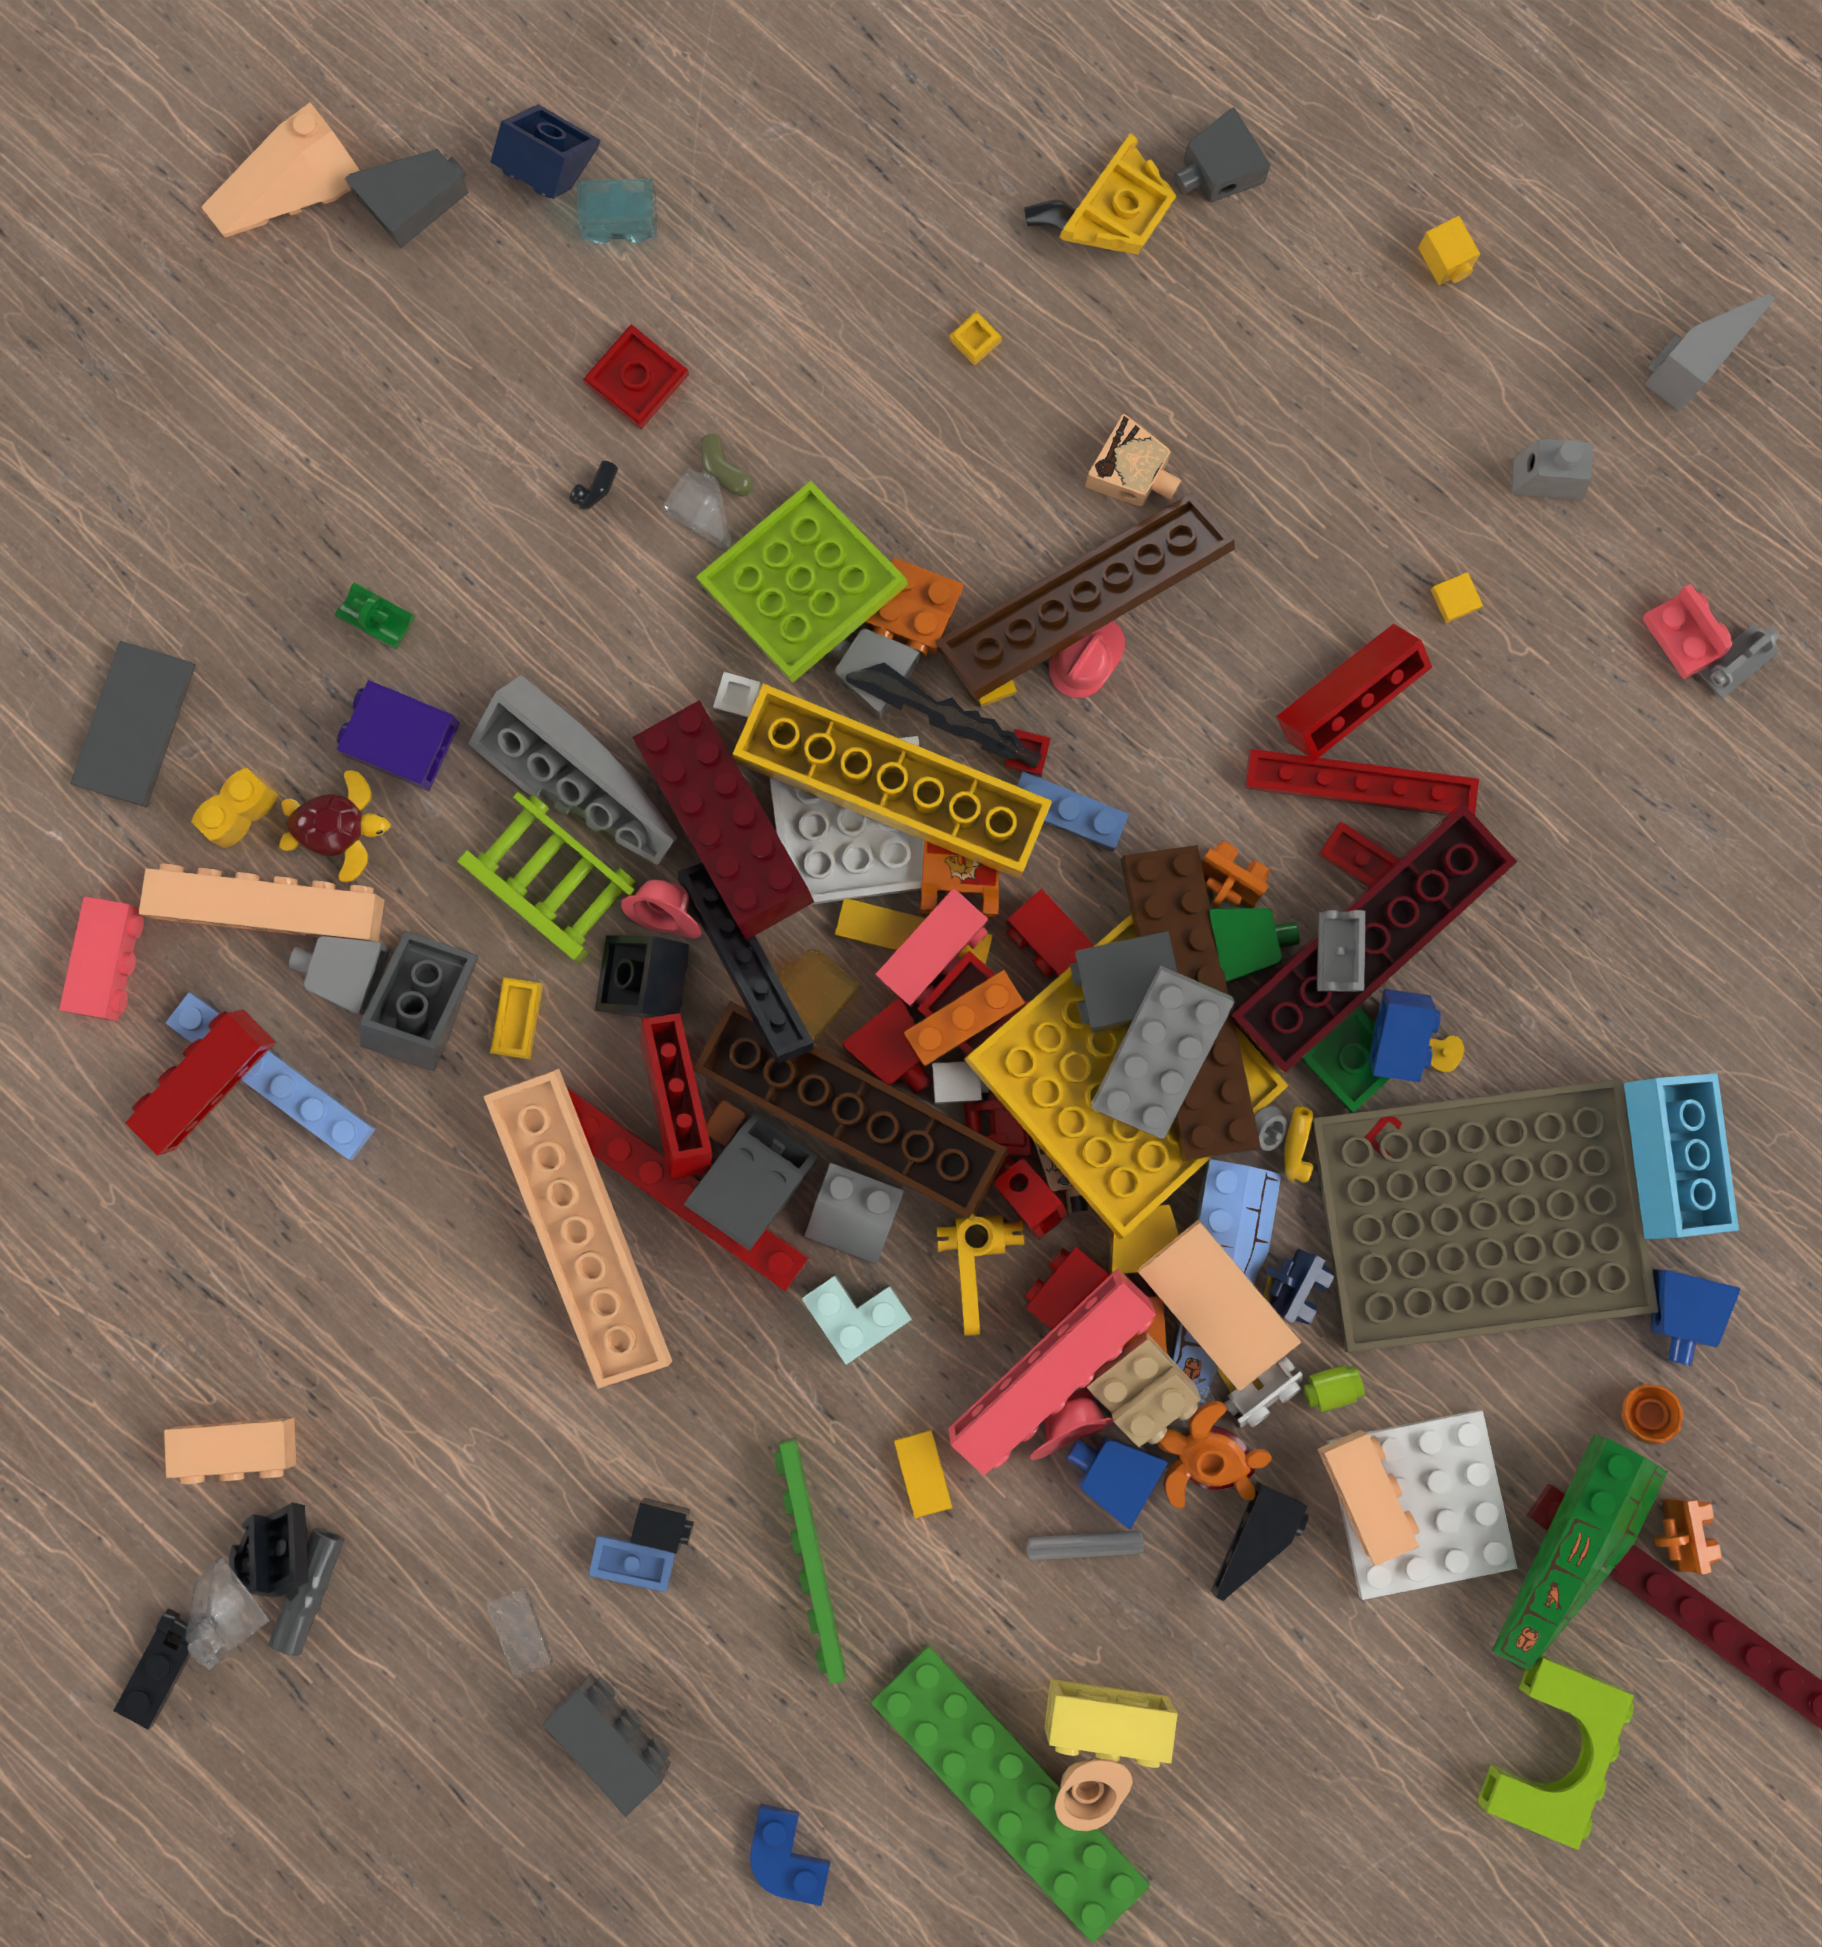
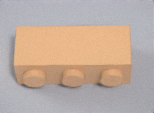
M294 1417L176 1426L164 1430L166 1478L180 1477V1484L205 1482V1475L217 1474L220 1475V1481L244 1479V1472L259 1471V1478L284 1476V1469L296 1465Z
M1359 1430L1317 1449L1367 1561L1377 1566L1419 1547L1414 1536L1419 1533L1418 1526L1410 1511L1404 1512L1399 1503L1398 1497L1402 1496L1401 1488L1392 1473L1387 1475L1380 1460L1386 1457L1376 1436L1370 1438L1368 1433Z

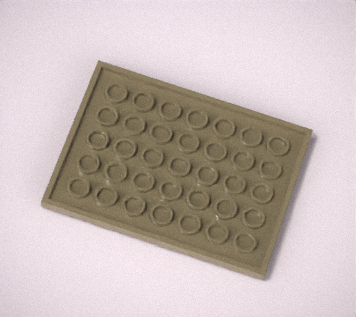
M1621 1079L1313 1118L1312 1131L1345 1352L1350 1353L1659 1312L1647 1239H1644L1633 1150ZM1395 1116L1402 1122L1400 1129L1398 1130L1393 1124L1388 1122L1374 1138L1379 1143L1380 1155L1373 1149L1371 1143L1365 1139V1136L1382 1117Z

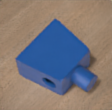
M1654 1269L1653 1279L1659 1312L1651 1313V1331L1655 1334L1672 1337L1668 1361L1692 1366L1696 1344L1717 1347L1720 1344L1740 1288L1669 1270Z
M1108 1436L1102 1438L1097 1449L1076 1439L1066 1457L1067 1461L1084 1470L1077 1483L1078 1486L1128 1529L1132 1528L1168 1464L1158 1455Z

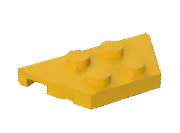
M1130 133L1064 226L1059 236L1060 239L1136 255L1140 253L1172 206L1176 194L1169 184L1160 177L1159 170L1151 159L1148 161L1144 160L1136 148L1138 140L1133 134Z

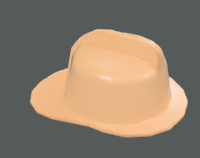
M1093 1757L1089 1760L1072 1764L1062 1775L1060 1790L1054 1806L1057 1818L1063 1825L1078 1831H1090L1107 1824L1117 1813L1119 1806L1130 1792L1133 1783L1131 1772L1124 1765L1116 1761Z

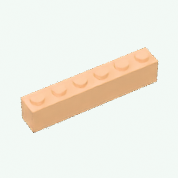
M160 864L159 870L145 868L139 914L150 919L315 938L327 936L379 942L385 899L373 894L374 888L350 885V891L335 890L336 884L324 881H312V887L299 886L297 885V879L275 876L274 882L259 881V875L236 872L235 878L221 877L222 871L208 868H198L197 874L184 873V867L172 864Z

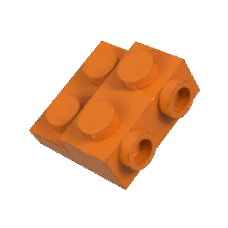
M893 557L891 563L906 577L908 586L866 621V629L917 650L919 656L926 657L927 654L937 656L938 646L936 641L945 636L964 584Z

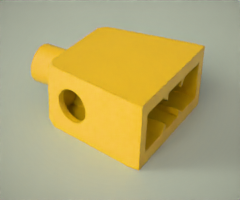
M1170 1205L1158 1206L1123 1239H1119L1111 1230L1109 1274H1112L1117 1268L1123 1274L1138 1272L1137 1269L1179 1236Z

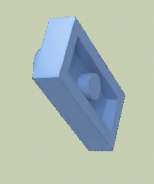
M599 1534L596 1539L588 1576L667 1592L675 1554L632 1543L630 1540Z

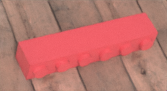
M1117 1268L948 1428L950 1445L984 1476L993 1467L999 1468L1009 1458L1014 1447L1021 1441L1026 1442L1031 1439L1037 1432L1039 1424L1046 1417L1057 1414L1065 1406L1067 1398L1077 1388L1082 1389L1093 1380L1096 1371L1106 1361L1111 1362L1121 1354L1127 1341L1135 1334L1140 1335L1149 1328L1153 1317L1156 1315L1151 1300Z

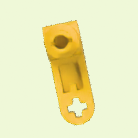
M1002 1215L976 1216L973 1221L966 1217L955 1218L956 1226H936L937 1237L949 1238L948 1240L937 1241L938 1252L944 1250H957L964 1336L980 1335L974 1256L1005 1254V1246L1024 1245L1023 1234L1012 1235L1014 1231H1023L1022 1220L1003 1222ZM972 1225H981L987 1232V1241L983 1246L973 1248L965 1240L966 1230Z

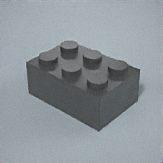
M590 1673L553 1709L543 1725L626 1817L662 1783L671 1763L667 1759L669 1752L657 1738L653 1737L650 1740L640 1729L642 1722L630 1708L626 1707L623 1710L613 1697L616 1694L609 1683L601 1677L596 1679Z

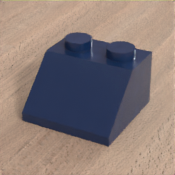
M537 104L501 121L490 163L501 168L506 176L521 180L532 186L537 194L554 199L572 189L598 149L601 140Z

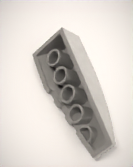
M522 675L495 692L468 745L526 793L533 794L536 797L541 795L555 803L554 808L566 815L569 812L576 814L586 820L587 827L596 832L604 830L614 835L616 843L659 865L678 837L655 804L614 756L579 722Z

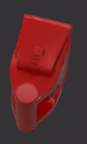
M993 1092L987 1094L986 1100L988 1101L980 1103L979 1101L964 1102L966 1127L982 1135L980 1111H989L991 1135H986L985 1137L1007 1148L1010 1157H1013V1155L1029 1157L1032 1154L1030 1135Z

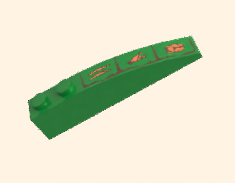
M1593 1434L1491 1650L1492 1652L1529 1671L1634 1545L1668 1471L1608 1438Z

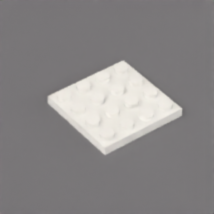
M918 736L899 738L919 746ZM770 778L777 835L814 900V903L811 905L921 890L924 840Z
M1482 1410L1366 1432L1370 1438L1376 1436L1383 1448L1386 1458L1380 1461L1386 1474L1392 1473L1401 1488L1402 1496L1398 1497L1403 1511L1409 1510L1416 1521L1419 1533L1414 1536L1419 1547L1374 1566L1367 1561L1339 1499L1358 1593L1362 1600L1518 1569ZM1343 1437L1326 1440L1327 1444H1330Z

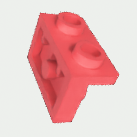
M1692 584L1683 587L1678 596L1648 611L1642 618L1683 680L1722 660L1732 647L1731 635L1727 627L1722 623H1718L1710 611L1706 597L1702 593L1697 592Z

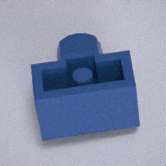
M1390 989L1383 990L1368 1059L1373 1076L1421 1082L1423 1069H1429L1431 1065L1432 1046H1429L1431 1033L1438 1032L1441 1018L1440 1010L1436 1009L1431 995Z

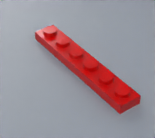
M1251 749L1248 755L1244 789L1446 816L1453 809L1465 804L1475 815L1479 779L1318 758L1314 761L1310 757Z

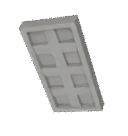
M1160 965L1091 1102L1092 1109L1164 1139L1235 1002L1233 997Z

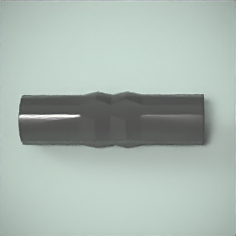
M312 1529L307 1542L309 1582L286 1593L284 1597L283 1607L268 1643L269 1647L275 1651L292 1656H299L301 1654L315 1616L321 1607L323 1596L328 1589L330 1577L345 1541L342 1536L324 1529Z

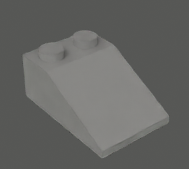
M1770 294L1692 327L1682 339L1675 335L1648 367L1653 374L1644 385L1680 411L1707 383L1775 298Z

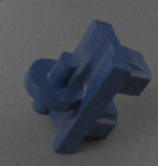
M1299 1248L1292 1261L1285 1258L1279 1271L1268 1266L1265 1274L1275 1279L1268 1293L1274 1296L1270 1304L1284 1320L1293 1324L1295 1321L1309 1325L1317 1312V1306L1306 1300L1312 1286L1324 1292L1329 1288L1335 1276L1334 1273L1324 1266L1326 1260Z

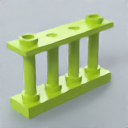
M517 792L513 798L524 808L522 812L485 854L481 852L475 857L466 850L457 862L580 965L589 954L582 947V944L586 941L583 937L622 892L628 896L636 894L635 889L632 888L636 881L620 867L613 872L545 815L549 808L536 796L531 794L526 799L521 793ZM538 819L553 832L552 835L514 878L510 876L505 882L494 873L499 868L497 863L533 821ZM566 843L582 858L543 903L539 901L533 906L524 898V895L528 892L525 888L563 844ZM595 867L611 882L572 927L568 925L563 931L552 922L557 916L555 912Z

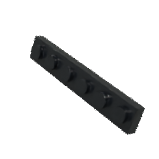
M700 863L678 871L677 880L679 884L688 892L689 902L776 1064L812 1051L814 1042L756 936L748 940L745 939L704 864Z

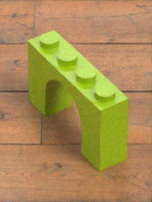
M1542 1655L1530 1671L1525 1669L1519 1689L1529 1697L1568 1712L1573 1716L1579 1727L1582 1740L1578 1761L1568 1774L1551 1782L1531 1781L1491 1764L1477 1803L1487 1813L1579 1850L1582 1840L1585 1841L1591 1832V1814L1595 1803L1599 1802L1604 1796L1606 1790L1605 1775L1609 1764L1614 1763L1620 1751V1741L1618 1739L1623 1725H1627L1632 1718L1634 1712L1632 1700L1634 1695L1622 1687Z

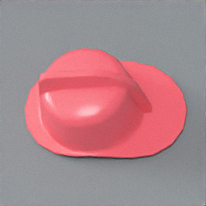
M1113 620L1052 656L1049 662V676L1054 687L1062 694L1071 698H1086L1095 694L1105 684L1121 660L1125 650V636L1121 627Z
M656 879L649 880L639 888L635 895L627 896L622 900L621 908L624 914L641 927L692 939L700 938L702 935V930L698 923L686 913L689 895L680 884Z
M1088 1389L1073 1392L1067 1398L1065 1406L1057 1414L1049 1415L1045 1418L1047 1443L1036 1449L1029 1459H1041L1075 1442L1076 1439L1108 1429L1115 1425L1113 1418L1105 1417L1094 1395Z

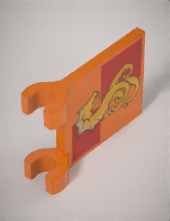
M924 841L919 914H930L937 907V892H950L954 888L959 893L981 894L980 912L987 918L996 919L999 911V871Z

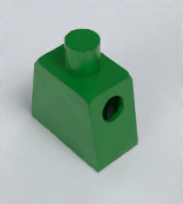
M1270 908L1209 910L1219 963L1225 974L1227 984L1278 965L1282 962L1280 948L1300 943L1296 922L1275 925L1273 912Z

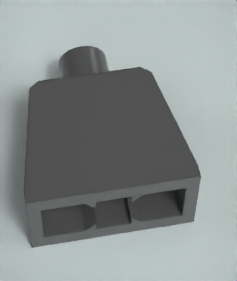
M1233 107L1188 143L1184 156V162L1187 167L1175 173L1174 180L1182 194L1200 187L1207 200L1215 202L1265 183L1271 165Z

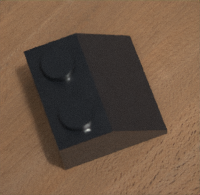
M606 935L595 1011L641 1018L679 1013L682 1005V992L685 972L688 966L690 944L656 936Z

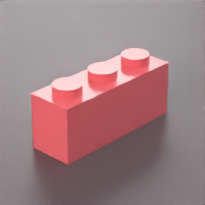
M953 888L875 974L876 978L909 1008L915 1003L921 1005L935 989L932 984L941 974L947 976L961 959L958 955L966 946L969 945L974 949L988 934V931L984 928L988 923V918Z
M83 897L60 1003V1011L119 1021L120 1014L125 1011L128 1002V993L125 991L127 979L134 972L136 965V956L133 953L136 938L141 936L144 928V918L139 914L138 907L126 903Z

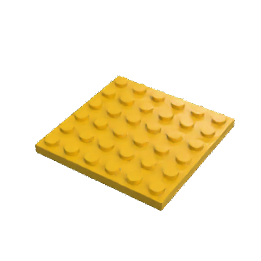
M1132 914L1094 947L1136 938ZM1069 967L964 1060L1119 1239H1123L1211 1157L1182 1162L1174 1121L1165 1138L1161 1139L1092 1109L1091 1102L1130 1025L1093 1033L1090 1023L1082 1024L1078 1001L1085 1000L1082 985L1074 986L1071 968ZM1236 1026L1255 1115L1288 1087V1084Z

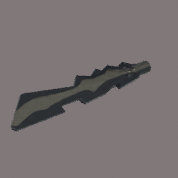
M885 662L846 675V681L849 684L899 710H902L903 704H906L927 715L930 725L959 738L974 740L982 744L980 749L1007 760L1020 761L1034 769L1042 755L1022 745L1014 732L1002 730L995 719L983 718L980 716L979 711H964L953 698L940 702L935 701Z

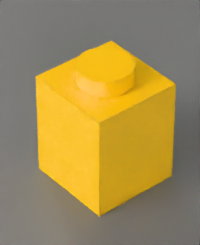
M1460 216L1427 231L1418 246L1438 285L1449 280L1457 283L1468 277L1473 272L1472 268L1480 256V252Z

